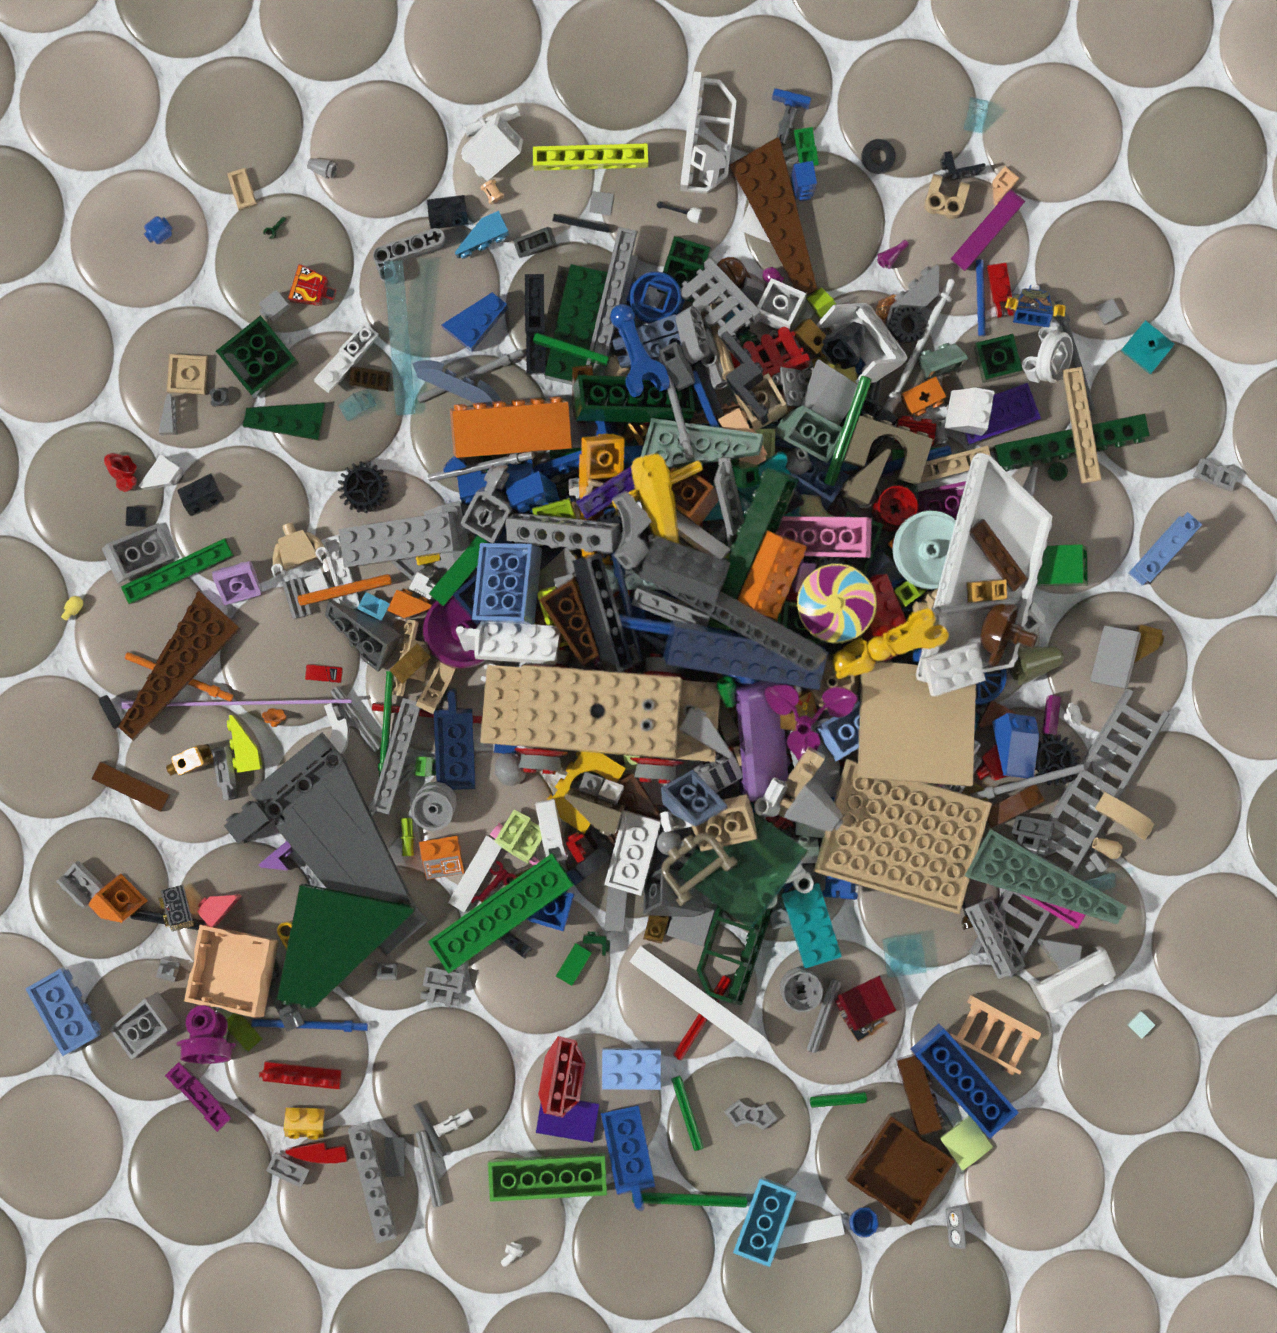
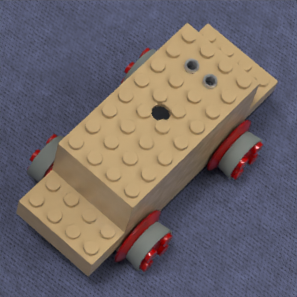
M564 646L559 647L556 665L526 663L521 665V667L487 665L480 743L534 748H514L515 751L522 754L519 768H523V772L536 773L537 770H543L542 774L556 775V771H561L560 757L568 755V752L550 751L549 749L649 757V759L630 757V760L638 763L634 777L640 778L639 782L652 783V779H659L661 784H668L671 780L677 779L675 766L684 764L682 761L665 759L715 762L716 751L679 730L688 715L686 709L691 707L695 710L697 707L707 713L705 717L710 720L718 732L720 694L716 688L717 683L691 681V678L682 675L684 674L685 667L666 664L661 654L650 653V657H644L646 672L640 674L573 669L567 666L571 652L566 651Z

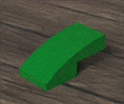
M813 127L793 130L798 162L813 161L814 166L819 165Z

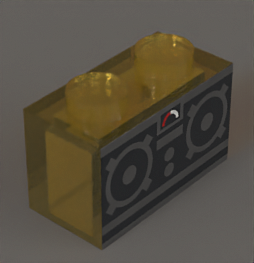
M184 885L161 890L162 897L159 898L161 909L165 908L167 915L163 916L165 926H170L171 932L194 926Z

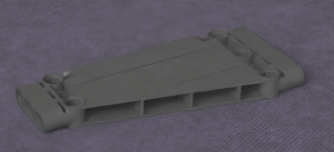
M323 732L250 791L264 808L267 816L274 820L279 832L326 888L399 903L400 899H405L408 905L416 906L343 754L335 748ZM332 748L333 750L324 757L323 754ZM331 755H336L339 758L338 765L331 764ZM316 760L318 761L314 766L309 768V766L312 763H314ZM301 772L303 773L297 780H294ZM303 779L309 782V788L306 790L300 786V782ZM287 785L288 787L280 793L279 791ZM272 797L273 799L265 805L264 803ZM272 804L279 806L280 811L278 814L271 811ZM416 906V910L378 947L385 956L388 955L429 920Z

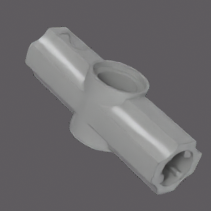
M706 331L710 353L701 359V362L706 367L713 388L715 390L723 389L728 384L723 379L724 372L710 331ZM715 357L714 362L709 364L710 359Z

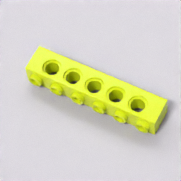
M648 143L533 147L534 171L648 168Z

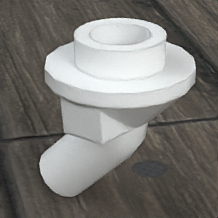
M511 1242L510 1245L506 1244L505 1252L509 1254L501 1260V1264L504 1267L509 1265L516 1256H522L524 1250L521 1249L522 1245Z

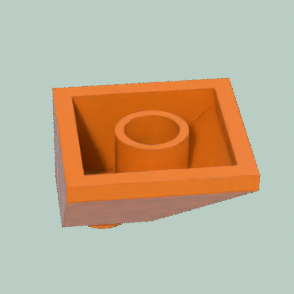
M119 874L94 895L88 906L100 918L122 923L148 900L122 874Z

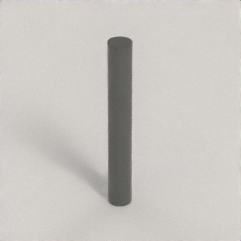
M421 1103L413 1105L439 1158L446 1155Z

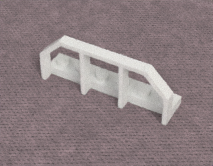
M694 72L680 191L707 194L715 187L688 186L693 181V173L690 172V166L692 165L693 146L697 145L698 135H694L695 128H699L700 121L730 125L727 152H720L726 158V167L724 174L718 177L717 186L728 177L737 100L721 80L701 78V72ZM704 84L718 86L732 103L731 119L697 115V109H701L702 105L699 90H703Z

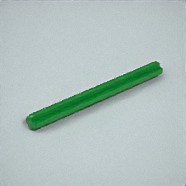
M862 375L860 377L824 481L829 486H835L872 381L868 376Z
M641 1192L643 1203L747 1207L746 1196Z

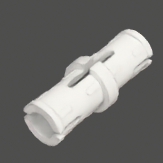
M466 1109L455 1116H449V1119L433 1127L438 1137H441V1135L453 1129L455 1131L458 1130L459 1126L474 1119L470 1110Z

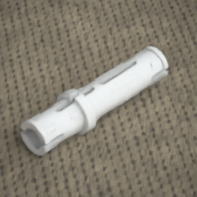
M516 105L498 112L506 122L520 117ZM495 114L484 119L482 117L478 118L479 121L463 126L467 137L475 135Z

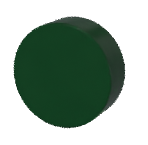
M1055 462L1048 469L1050 479L1056 482L1062 481L1068 474V468L1062 462Z

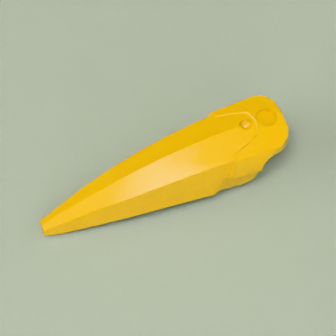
M658 454L637 458L631 466L632 479L637 495H639L642 509L646 511L647 516L651 520L649 527L654 540L658 536L679 544L675 499L671 489L672 482L669 468L664 459Z

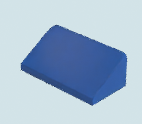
M453 456L444 465L443 471L447 473L467 467V463L461 457L456 458Z

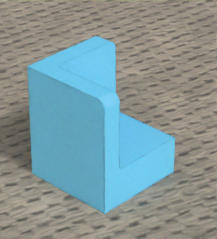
M366 592L357 609L382 621L390 603Z

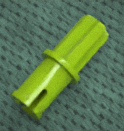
M402 818V837H400L402 839V856H414L413 838L415 836H413V819Z

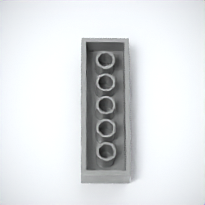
M452 512L339 529L343 565L346 568L460 551L456 516Z

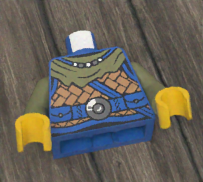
M1037 284L1030 285L1029 289H1022L1021 294L1008 297L1005 308L1015 310L1013 323L1048 328L1052 316L1061 315L1065 317L1066 310L1065 305L1055 304L1050 299V293L1041 291L1040 286Z

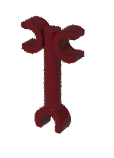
M496 861L500 866L499 871L496 872L492 868L489 871L497 876L479 896L473 897L471 903H474L477 899L481 903L484 902L502 881L506 886L508 885V877L516 879V875L509 873L504 869L500 861Z

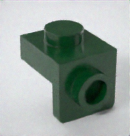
M588 931L587 935H583V943L602 944V956H606V952H610V940H607V936L599 935V932Z

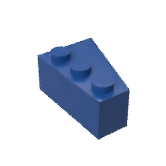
M492 292L444 322L441 326L447 333L473 352L506 312L508 306Z

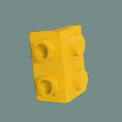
M286 1107L283 1128L285 1137L290 1139L303 1137L311 1140L324 1138L325 1109Z

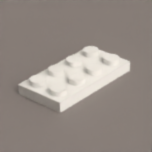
M627 810L623 812L605 881L606 886L640 896L643 895L661 827V820Z

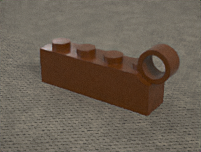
M914 1053L896 1058L918 1134L924 1135L942 1129L941 1124L944 1121L941 1112L937 1113L935 1105L938 1104L935 1093L931 1094L929 1086H932L930 1075L925 1074V1065Z

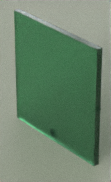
M755 812L753 814L757 839L722 847L730 858L734 856L738 864L727 872L720 866L694 886L695 889L709 898L712 904L720 906L749 929L753 928L809 852L774 827L772 822H767ZM698 846L677 875L688 882L718 859L719 856L714 849L701 851Z

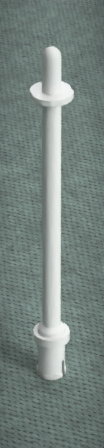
M948 279L942 293L939 292L937 295L939 299L930 315L926 328H924L925 332L921 334L894 391L887 395L888 399L884 407L894 413L898 403L902 401L901 392L945 302H951L952 300L949 294L955 283L953 279Z

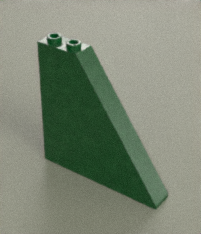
M304 883L299 885L277 1000H281L282 1004L285 1005L300 1004L301 1008L304 1009L316 1007L416 910V906Z

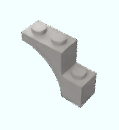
M626 491L616 495L612 501L617 506L623 523L622 540L614 556L627 570L637 566L650 551L646 547L645 542L638 538V535L651 520L647 516L646 511L641 509L635 502L634 497Z

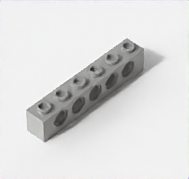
M515 512L506 518L507 541H514L516 544L532 543L535 546L549 545L551 548L567 547L568 550L584 549L586 552L602 551L604 554H611L619 548L621 543L620 524Z
M366 1122L350 1126L348 1132L376 1243L395 1239L397 1232L370 1123Z

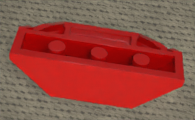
M557 1036L545 1055L538 1093L544 1114L564 1117L580 1100L586 1063L577 1046L578 1043L574 1039Z

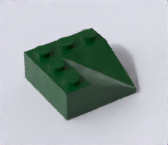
M261 315L216 350L217 354L254 399L299 364Z

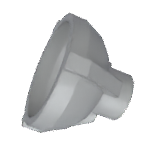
M795 447L786 453L787 464L785 468L790 473L801 475L810 470L812 464L806 451Z

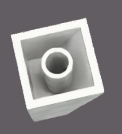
M497 112L463 146L461 151L462 159L475 168V172L480 178L488 181L521 153L523 139Z
M981 388L951 391L944 429L982 436L988 429L994 391Z

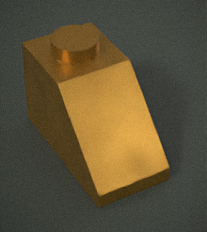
M1141 624L1137 626L1136 632H1140L1141 637L1134 663L1163 645V630Z
M417 643L390 671L403 684L431 657Z

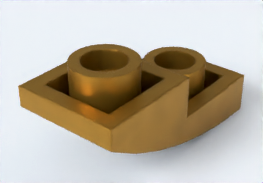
M649 915L643 939L662 944L669 916Z

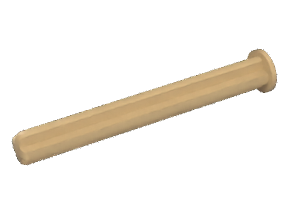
M714 302L710 305L712 310L717 307ZM715 324L711 326V330L724 372L723 379L726 380L725 376L735 369L730 351L723 344L722 339L718 337V330L721 327Z

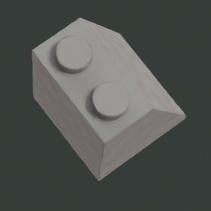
M818 359L802 405L840 425L850 409L858 384Z

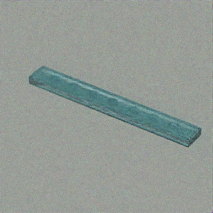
M403 260L384 261L396 416L416 414Z

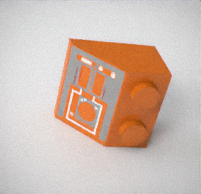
M459 835L419 842L426 880L465 874Z

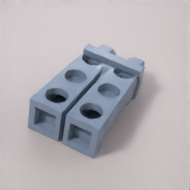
M676 314L636 328L645 351L655 361H658V357L661 356L659 350L676 342L682 347L676 323ZM622 337L612 340L616 352L624 349L627 351ZM628 351L626 355L617 357L621 369L631 367Z

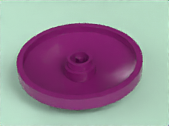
M453 596L444 606L436 601L427 612L423 624L424 640L433 656L442 663L456 668H470L485 662L486 660L475 658V650H463L456 632V628L459 626L467 629H477L478 626L458 605Z

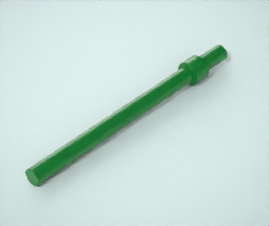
M386 671L380 763H378L377 768L379 778L389 747L394 675L391 671Z

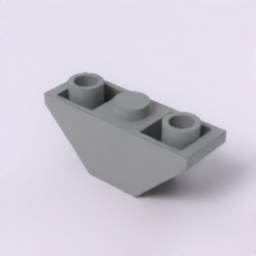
M937 264L932 267L928 265L920 272L922 276L918 280L916 278L907 285L909 288L905 292L902 290L894 297L896 301L892 304L893 308L913 307L912 309L916 308L919 310L926 307L939 294V266Z

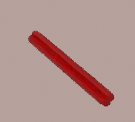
M725 975L722 976L713 992L723 996L732 980ZM710 996L719 1003L720 999ZM700 1013L673 1054L678 1060L684 1058L708 1020Z

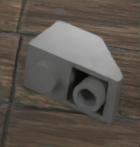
M674 342L659 350L662 363L677 390L680 391L696 383L691 364L686 360L683 348L678 343Z

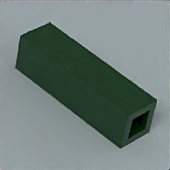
M730 459L736 487L744 489L760 485L758 465ZM719 461L707 463L710 480H715L719 469Z

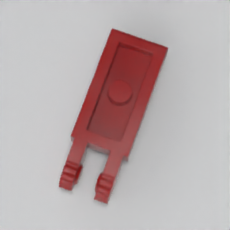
M1007 263L987 266L992 302L995 305L997 318L1002 317L1000 303L1007 302L1008 297H1012ZM1007 308L1008 315H1014V310Z

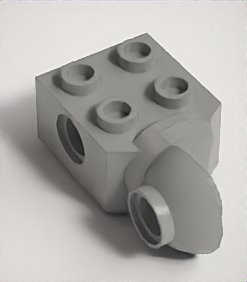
M492 465L484 478L487 482L486 486L481 487L475 493L459 524L490 543H494L500 537L506 525V518L514 510L510 507L508 496L497 490H501L509 478L510 474L507 473L508 465H499L497 467Z

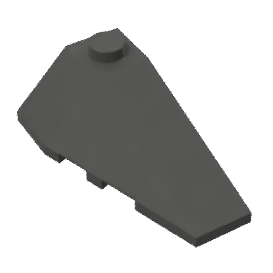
M333 600L328 602L325 612L326 618L339 633H344L350 640L348 643L351 647L355 646L358 649L362 660L379 672L397 649L401 634L389 625Z

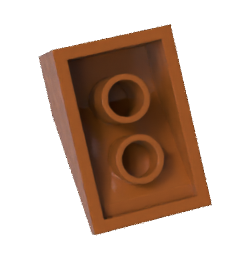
M682 467L670 468L669 472L671 473ZM697 474L672 484L671 487L674 493L676 510L698 526H700L719 501L717 489Z

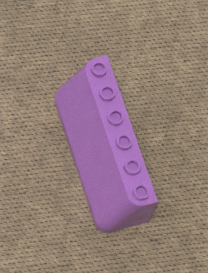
M763 680L757 681L755 684L735 682V705L737 706L743 778L739 779V791L741 795L747 794L750 802L763 798L773 778H778L785 782L790 775L787 766H790L789 756L786 755L788 743L785 729H781L780 714L771 709L765 697V689L767 687L781 683Z

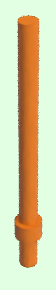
M129 652L125 655L126 660L151 670L156 665L154 662ZM192 679L188 684L209 693L210 696L215 698L220 697L227 701H232L234 697L233 694L220 690V687L216 685L211 686L196 679Z

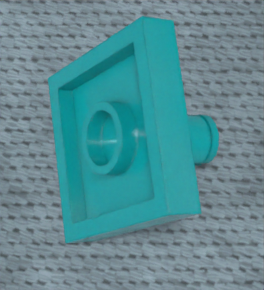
M1145 320L1120 351L1147 373L1151 374L1175 343Z

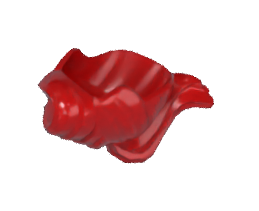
M107 454L104 457V465L107 467L109 474L117 480V488L123 492L132 490L137 482L136 477L133 475L137 470V465L133 463L129 455Z

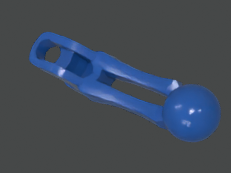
M626 304L615 306L610 313V320L615 327L619 328V334L629 354L631 369L625 383L632 397L640 396L644 388L642 380L653 382L659 391L667 390L670 381L666 368L662 363L651 359L645 351L635 328L633 309Z

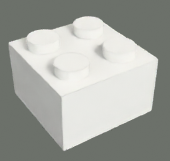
M771 278L757 306L761 311L759 321L778 330L781 327H787L791 332L805 304L806 293Z

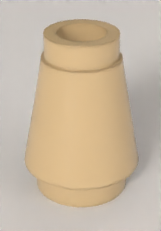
M1098 837L1093 840L1092 848L1109 859H1117L1122 853V845L1118 841Z

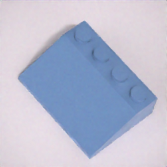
M480 543L472 620L535 624L542 548L533 544Z

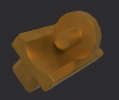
M637 422L628 424L626 426L627 430L622 434L624 440L630 443L636 439L639 443L637 446H644L648 427L645 423L641 426Z

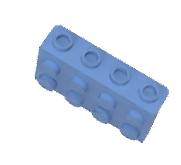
M64 967L25 988L62 1056L101 1035L99 1023L92 1019L90 1015L92 1011L87 1003L84 1004L82 1001L80 989L74 986L71 981L73 979L72 974L68 969L65 970Z

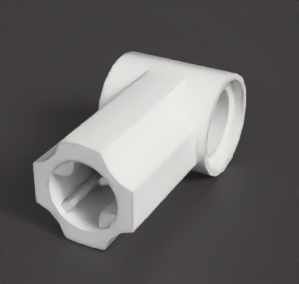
M773 778L763 798H759L755 802V812L763 816H777L780 811L779 803L788 788V784L778 778Z

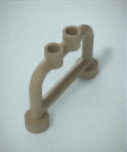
M700 833L695 837L692 834L682 841L684 845L678 849L675 846L667 852L669 857L663 862L662 874L679 897L676 901L680 907L693 898L689 890L720 866L727 872L738 864L734 856L730 858L716 838L709 833ZM701 841H708L719 858L680 887L669 871L670 866L682 858L688 851L695 848Z

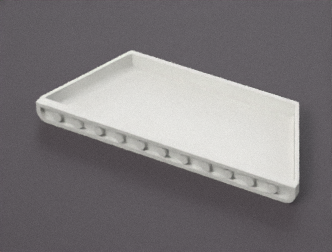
M977 453L971 461L933 608L939 605L947 607L978 603L968 602L967 582L1003 580L969 534L970 529L981 519H985L1028 578L1015 592L1011 591L1007 586V599L1017 597L1020 599V604L1015 605L1018 606L1015 624L1024 627L1028 620L1027 614L1032 604V594L1037 585V575L1042 566V556L1047 547V537L1052 528L1051 521L1053 516L987 454ZM991 609L947 614L945 617L938 618L935 616V624L933 626H944L949 633L948 640L935 648L922 649L916 678L919 681L928 683L922 658L972 642L978 644L984 672L1014 667L1018 658L1017 652L1020 643L1015 645L1008 642L1000 662L994 667L988 664L991 654L982 647L980 639L983 622Z

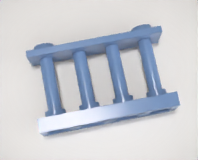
M1189 512L1183 517L1179 516L1128 574L1142 586L1147 581L1151 582L1202 524Z

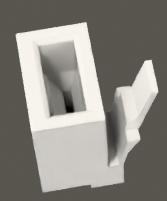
M427 566L425 569L422 568L416 573L409 589L424 597L426 596L429 600L434 599L429 595V592L437 584L430 580L434 575L432 572L435 569Z

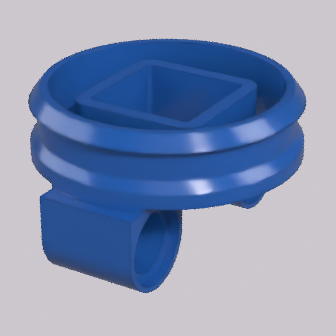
M649 272L640 276L634 283L632 282L626 299V303L631 305L634 314L647 324L681 313L685 299H682L678 283L670 275L663 272ZM649 287L668 292L663 310L644 304Z

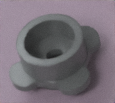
M226 387L221 389L212 388L209 393L212 399L210 403L213 407L218 405L227 406L230 401L227 397L229 391Z

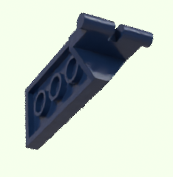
M452 688L447 694L448 708L436 709L434 712L436 781L446 784L452 790L476 789L473 709L458 707L457 690Z

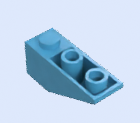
M496 211L480 219L455 251L457 259L460 257L461 259L467 258L472 255L471 252L477 249L482 251L495 241L500 243L507 239L506 236L509 233L500 212Z

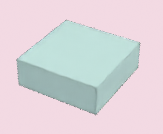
M1142 1011L1127 1024L1141 1039L1155 1026Z

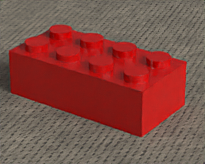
M887 574L874 575L868 579L876 595L874 618L870 626L862 633L865 641L868 643L874 637H884V633L907 622ZM890 654V656L887 659L878 662H886L887 660L895 656H892V654Z

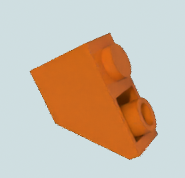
M402 588L401 591L396 590L387 611L404 619H409L429 611L432 605L429 604L430 600L422 596L417 599L412 596V592Z

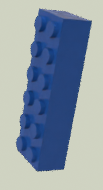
M939 1023L910 1048L989 1138H992L1019 1113Z

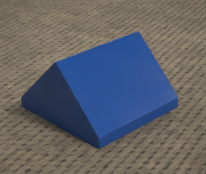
M566 891L529 917L527 921L564 931L574 894Z

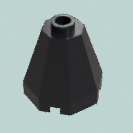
M855 321L848 323L826 335L822 341L824 345L821 351L833 365L838 363L841 365L840 368L844 370L855 367L860 359L866 330L862 324Z

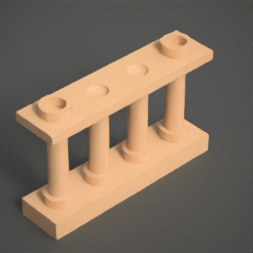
M970 995L967 1002L971 1004V1010L958 1035L950 1033L951 1037L961 1048L963 1045H966L1003 1065V1070L1009 1074L1014 1075L1016 1072L1020 1075L1021 1071L1015 1068L1029 1040L1032 1041L1033 1038L1038 1040L1042 1033ZM983 1010L988 1013V1020L976 1043L973 1045L964 1039L977 1014ZM1001 1020L1005 1022V1029L992 1054H989L981 1048L994 1023ZM1015 1029L1023 1032L1021 1034L1023 1037L1009 1063H1006L998 1057L1012 1031L1014 1032Z

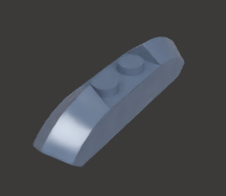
M432 360L412 363L419 379L471 402H484L488 406L492 405L494 401H501L495 390L484 381L479 380L476 386L473 385L475 381L466 377L462 380L456 377L457 373L446 369L445 372L442 371L444 363Z

